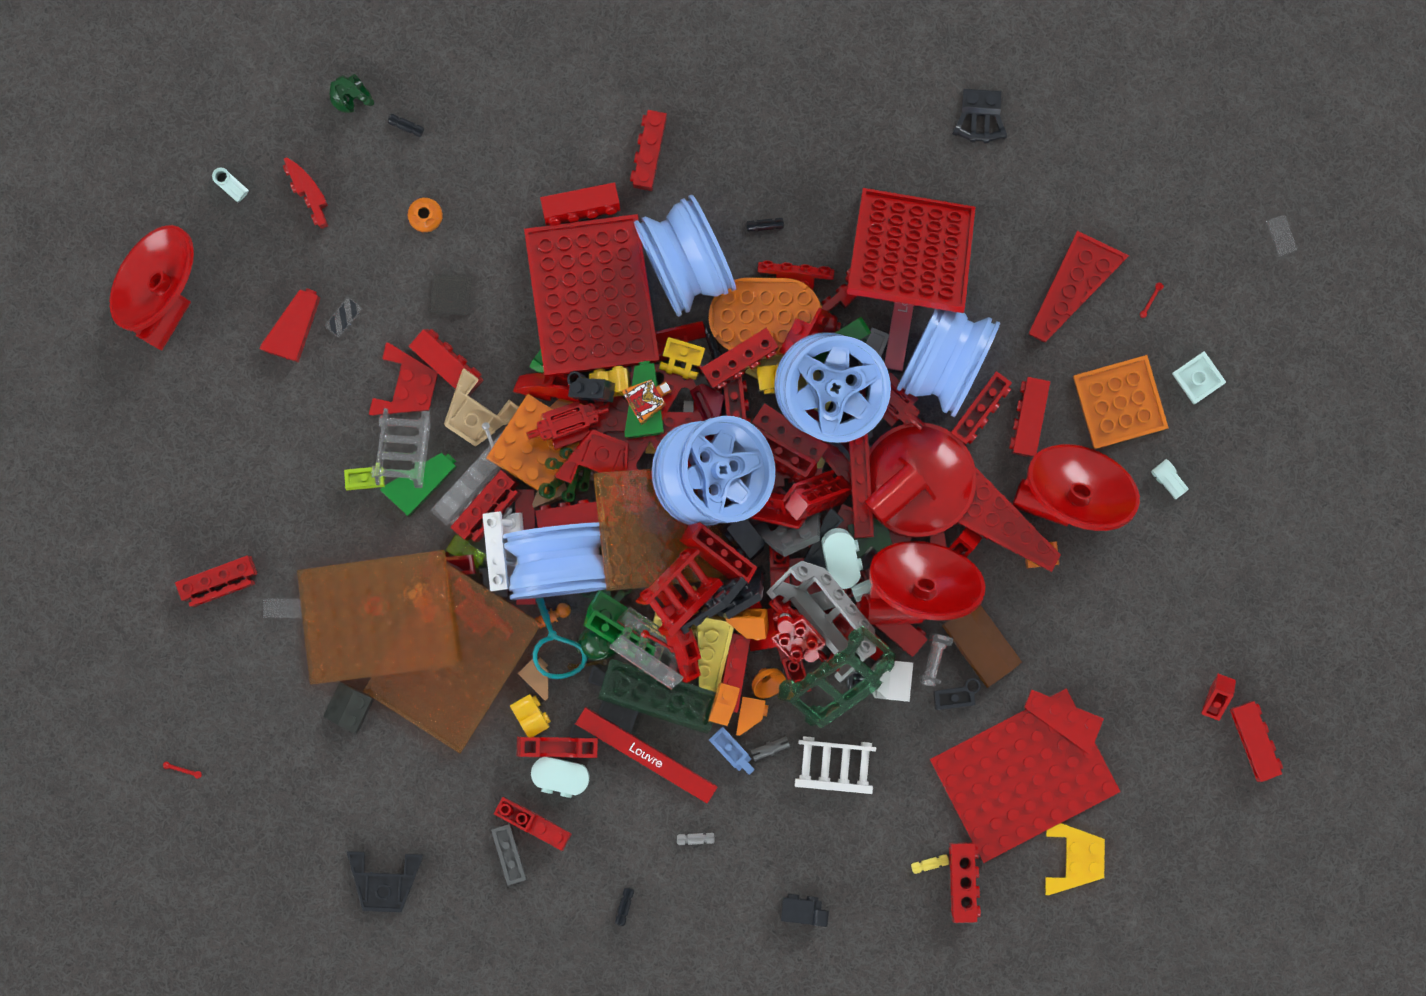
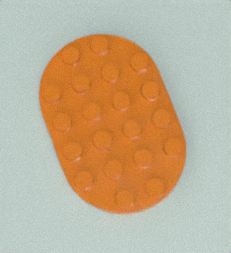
M740 278L734 280L736 290L732 291L729 288L728 294L714 296L709 309V325L717 341L728 350H731L767 327L779 347L776 350V355L784 356L779 353V350L795 319L798 318L811 324L818 308H822L813 290L800 281L788 278Z

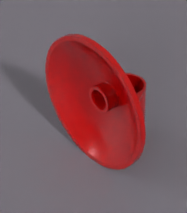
M167 225L157 228L143 237L122 262L111 289L110 313L114 322L125 330L135 332V336L161 351L191 304V301L180 295L188 281L194 257L193 243L186 231L178 226Z
M913 423L897 426L880 436L869 449L871 495L864 502L872 511L873 516L882 525L904 536L928 537L948 530L968 511L976 491V469L967 447L947 429L930 423H924L925 426L921 430Z
M1062 444L1047 447L1033 457L1028 467L1027 478H1022L1012 505L1018 510L1066 527L1068 524L1087 530L1108 531L1123 527L1134 518L1140 505V495L1136 483L1130 474L1110 457L1087 447Z
M899 542L883 548L874 556L869 569L872 587L869 594H863L861 597L860 612L871 625L922 623L925 619H957L972 613L980 606L985 594V581L975 564L955 550L930 542Z

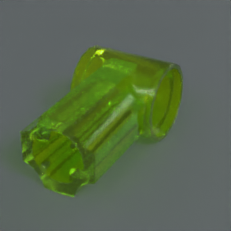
M457 534L454 535L446 548V551L454 556L474 554L476 568H479V565L482 564L487 555L470 545V542Z

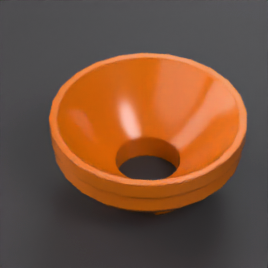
M420 198L415 200L409 207L408 220L417 231L431 232L442 221V209L433 199ZM422 208H427L430 212L429 216L425 219L420 218L418 215L419 210Z
M761 669L753 680L752 690L758 698H770L783 689L786 678L778 669Z

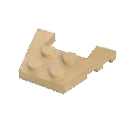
M463 369L444 425L476 447L488 438L485 430L482 429L483 423H489V431L492 435L502 425L510 422L519 406L508 400L498 415L494 414L468 396L479 379L466 369Z

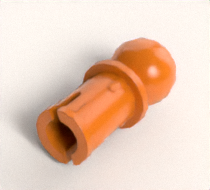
M560 603L555 611L550 608L548 613L551 623L558 622V617L565 618L570 615L571 608L567 603ZM541 615L535 618L540 629L546 626Z

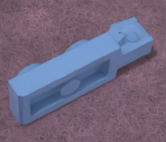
M724 727L709 739L738 771L743 768L750 775L755 770L748 763L751 760L749 754Z

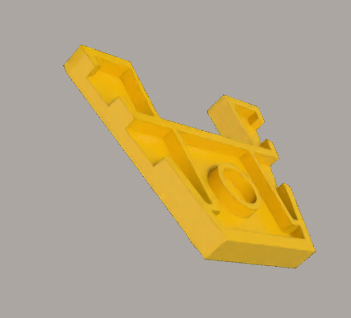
M1062 823L1046 830V837H1066V877H1045V895L1058 893L1104 878L1105 839Z

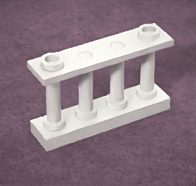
M501 511L483 514L490 591L505 590L511 586L510 577L516 565H518V560L515 555L504 548V543L508 541L503 539V535L524 530L522 513H512L505 519H502Z
M803 736V740L798 741V744H804L802 775H799V779L795 778V787L872 794L873 786L869 785L867 781L869 752L876 751V747H872V743L861 742L859 746L814 741L815 737ZM812 745L823 746L821 777H819V780H811V776H809ZM831 747L843 748L841 773L838 782H830V778H828ZM850 749L862 750L859 781L857 780V784H851L848 780Z

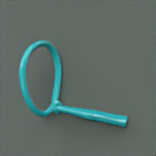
M543 597L536 598L541 616L549 633L534 648V665L542 675L548 678L564 679L574 676L585 667L587 655L584 654L581 644L557 635V632L553 630ZM555 639L578 648L582 653V662L571 672L564 674L548 673L538 663L537 653L543 643Z

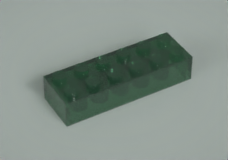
M610 659L597 699L708 734L713 722L708 720L716 692Z

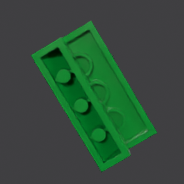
M600 590L588 607L583 625L646 665L652 659L657 648L654 647L656 642L648 637L643 638L641 632L647 630L650 635L659 638L661 635L651 632V622Z

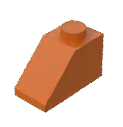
M747 608L732 618L726 619V622L745 638L754 640L766 639L769 630L767 609Z
M723 683L718 684L708 721L728 726L740 688Z
M742 697L736 735H742L759 723L763 716L767 717L769 705H765V700Z

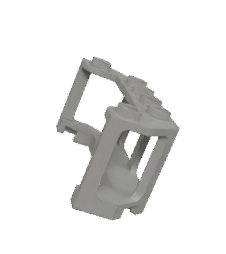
M800 561L792 566L766 592L772 600L778 595L784 597L783 603L790 600L826 640V645L838 659L834 666L839 665L840 670L834 676L839 682L851 676L858 666L876 652L874 627L825 568ZM792 573L797 580L803 583L800 586H795L783 581ZM814 581L836 606L829 614L823 612L807 591ZM840 613L861 637L854 646L850 645L833 623V620ZM855 653L861 658L856 664L854 661Z

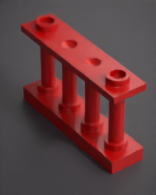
M684 549L679 554L680 557L649 588L644 589L636 600L638 604H650L662 620V625L658 629L661 635L672 637L723 585L719 578L707 577L694 560L700 553L698 549ZM687 565L691 567L701 581V586L696 591L681 573ZM674 578L678 580L689 595L683 604L668 586ZM661 591L664 592L676 608L670 617L655 599Z

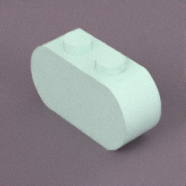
M831 529L825 533L821 540L826 569L842 589L851 588L859 581L861 577L860 570H863L861 558L857 559L856 554L859 551L858 541L854 540L852 535L845 529Z
M552 757L538 759L531 770L532 780L537 787L542 788L541 792L553 794V791L561 792L560 796L568 798L582 793L587 788L590 779L589 772L583 764Z

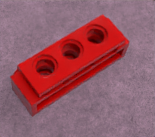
M500 470L450 528L464 540L472 538L473 541L479 542L485 536L484 524L482 523L483 514L491 513L494 510L495 512L501 511L503 515L506 508L510 507L522 494L520 491L514 490L519 482L505 470Z
M834 470L794 483L783 498L785 502L788 501L785 508L792 517L800 520L827 510L830 507L833 508L841 505L852 492L850 483L842 475L834 479L832 477L835 474Z
M247 555L177 581L175 584L181 601L191 599L192 602L189 603V606L196 607L255 585V582L250 580L249 577L258 573L252 557ZM244 577H245V579L242 580V581H240L239 583H236V584H235V583H234V584L231 583V582H233V581H235V580H238V579H241V578H244ZM227 584L226 587H223L220 590H213L214 588ZM209 591V593L204 594V596L195 598V595Z
M973 842L949 843L952 921L954 923L977 922V917H981L980 905H977V898H980V888L976 886V878H979V867L975 866V859H978V847H975ZM962 858H968L969 864L966 867H960L959 863ZM964 877H968L970 880L966 887L960 885V881ZM964 897L970 898V903L967 906L961 905V900Z

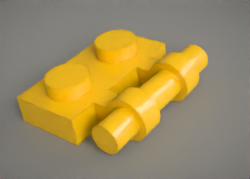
M668 337L663 357L670 358L668 364L661 362L659 369L666 371L667 374L672 375L674 373L683 376L682 378L684 379L691 378L696 380L698 372L691 371L692 365L700 367L705 348ZM675 361L686 363L685 369L674 366Z

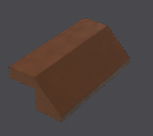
M981 605L972 613L961 618L948 620L942 625L986 688L993 685L1022 663Z

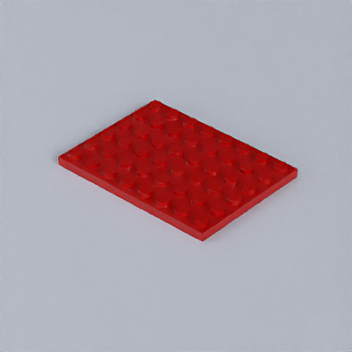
M863 188L847 294L964 313L976 207Z
M638 214L524 229L545 377L570 374L573 371L580 373L598 369H610L615 366L639 365V362L650 361V363L659 362L643 247L634 225V221L638 220Z
M1067 689L1050 696L1076 707ZM1027 709L929 759L971 841L975 844V847H978V854L983 863L1120 792L1095 743L1089 755Z

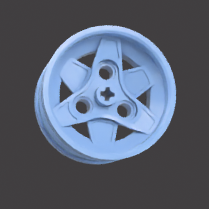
M693 195L688 196V201L683 198L679 203L675 204L667 215L666 220L662 222L655 221L646 216L642 218L641 223L638 220L634 221L646 254L678 317L682 315L681 311L683 310L686 313L690 312L694 296L698 294L719 296L721 294H728L729 288L732 291L736 290L733 276L723 252Z
M934 309L896 390L900 391L903 388L905 389V394H911L915 397L931 395L932 393L938 396L942 411L947 413L949 410L951 411V416L955 417L988 353L1000 322L996 321L993 324L991 323L992 318L988 317L973 323L967 320L968 317L965 313Z
M828 332L809 335L792 345L778 365L774 383L778 406L793 426L817 439L836 443L855 440L871 431L883 417L889 403L891 391L890 378L885 363L872 347L858 339ZM829 351L824 363L813 358L820 353ZM849 354L856 358L862 366L849 367ZM816 370L821 371V377L818 380L813 379V373ZM801 374L808 384L798 391V380ZM852 374L854 376V381L852 384L848 385L846 383V377ZM868 386L867 397L865 399L859 391ZM832 401L833 409L826 411L825 404ZM818 408L819 422L810 417L805 410ZM843 412H846L853 416L850 419L841 422Z
M720 416L705 421L683 424L671 430L661 440L654 454L652 481L661 505L672 517L684 524L690 525L701 522L705 526H710L718 523L738 522L755 515L768 501L775 482V461L769 443L753 424L735 416ZM714 435V438L710 443L705 436ZM688 458L690 464L692 465L690 468H688ZM693 489H698V495L703 499L702 501L697 497ZM726 498L732 501L729 505L724 507Z
M608 523L569 524L504 534L503 539L508 541L504 543V548L515 555L518 560V565H516L510 577L511 586H509V591H513V594L510 595V600L552 597L615 588V583L610 582L611 579H614L611 567L603 556L599 554V547L609 537V532L604 530L608 528Z

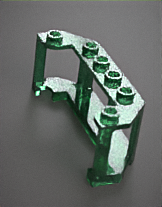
M864 626L850 632L846 649L842 652H837L828 662H823L817 670L808 673L802 681L795 683L792 679L784 680L780 684L778 699L790 702L806 716L805 722L810 726L817 725L819 728H823L877 690L883 683L880 681V678L885 672H890L894 667L896 654ZM864 636L884 652L882 660L875 665V671H872L854 654L864 640ZM844 664H849L865 679L844 694H841L825 678ZM818 685L835 700L824 708L820 705L816 707L814 704L808 707L799 697L812 687Z

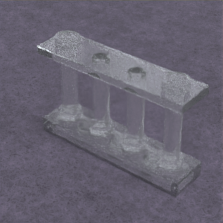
M384 408L383 416L380 415L379 417L381 432L376 466L372 467V478H375L376 485H380L381 476L410 478V480H413L415 488H422L431 427L430 411H422L421 418L413 420L389 418L388 409ZM388 426L417 427L419 435L415 437L387 435ZM386 442L415 444L417 452H385ZM384 459L413 461L415 463L414 469L411 470L382 469Z
M629 607L619 616L617 621L625 627L623 635H620L609 648L672 690L683 680V676L676 672L678 664L675 652H670L668 648L648 637L643 638L641 632L647 630L650 635L667 643L666 637L658 631L659 626ZM631 632L640 637L638 646L629 640ZM647 643L656 648L654 656L645 651ZM662 653L671 658L669 667L660 661Z
M936 633L928 635L927 642L931 643L930 646L932 648L924 675H917L916 679H920V684L934 687L936 684H941L942 680L935 678L943 650L946 647L952 646L953 638Z

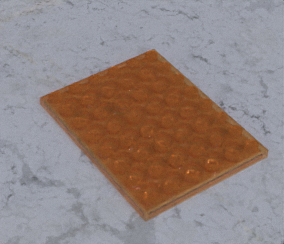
M652 469L595 473L593 475L606 591L650 587L680 557L679 554L684 549L689 548L680 541L688 525L676 520L661 505L654 490ZM693 489L694 493L702 501L703 499L698 495V489ZM726 498L724 507L729 505L732 501ZM718 523L715 525L706 526L714 534L718 535L723 541H725L722 537L723 534L720 531V529L726 523ZM699 555L694 558L707 577L719 578L720 580L728 579ZM689 565L681 571L689 583L701 582ZM674 578L668 585H676L680 583L676 578Z
M445 550L297 570L310 685L458 666Z
M444 561L363 692L453 750L461 753L542 623Z

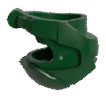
M355 74L350 77L342 75L336 78V81L331 82L330 102L339 111L345 113L354 112L353 100L355 98L363 101V104L367 106L374 105L371 94Z
M590 629L584 630L579 636L578 641H575L581 644V648L589 660H603L617 653V646Z

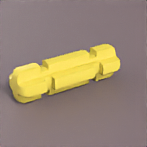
M941 855L939 858H930L921 861V863H912V871L914 874L921 873L922 870L928 871L939 868L940 865L946 866L949 865V859L947 855Z

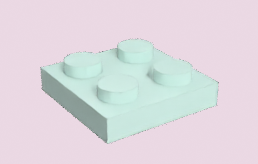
M1205 351L1172 373L1193 404H1196L1226 383Z

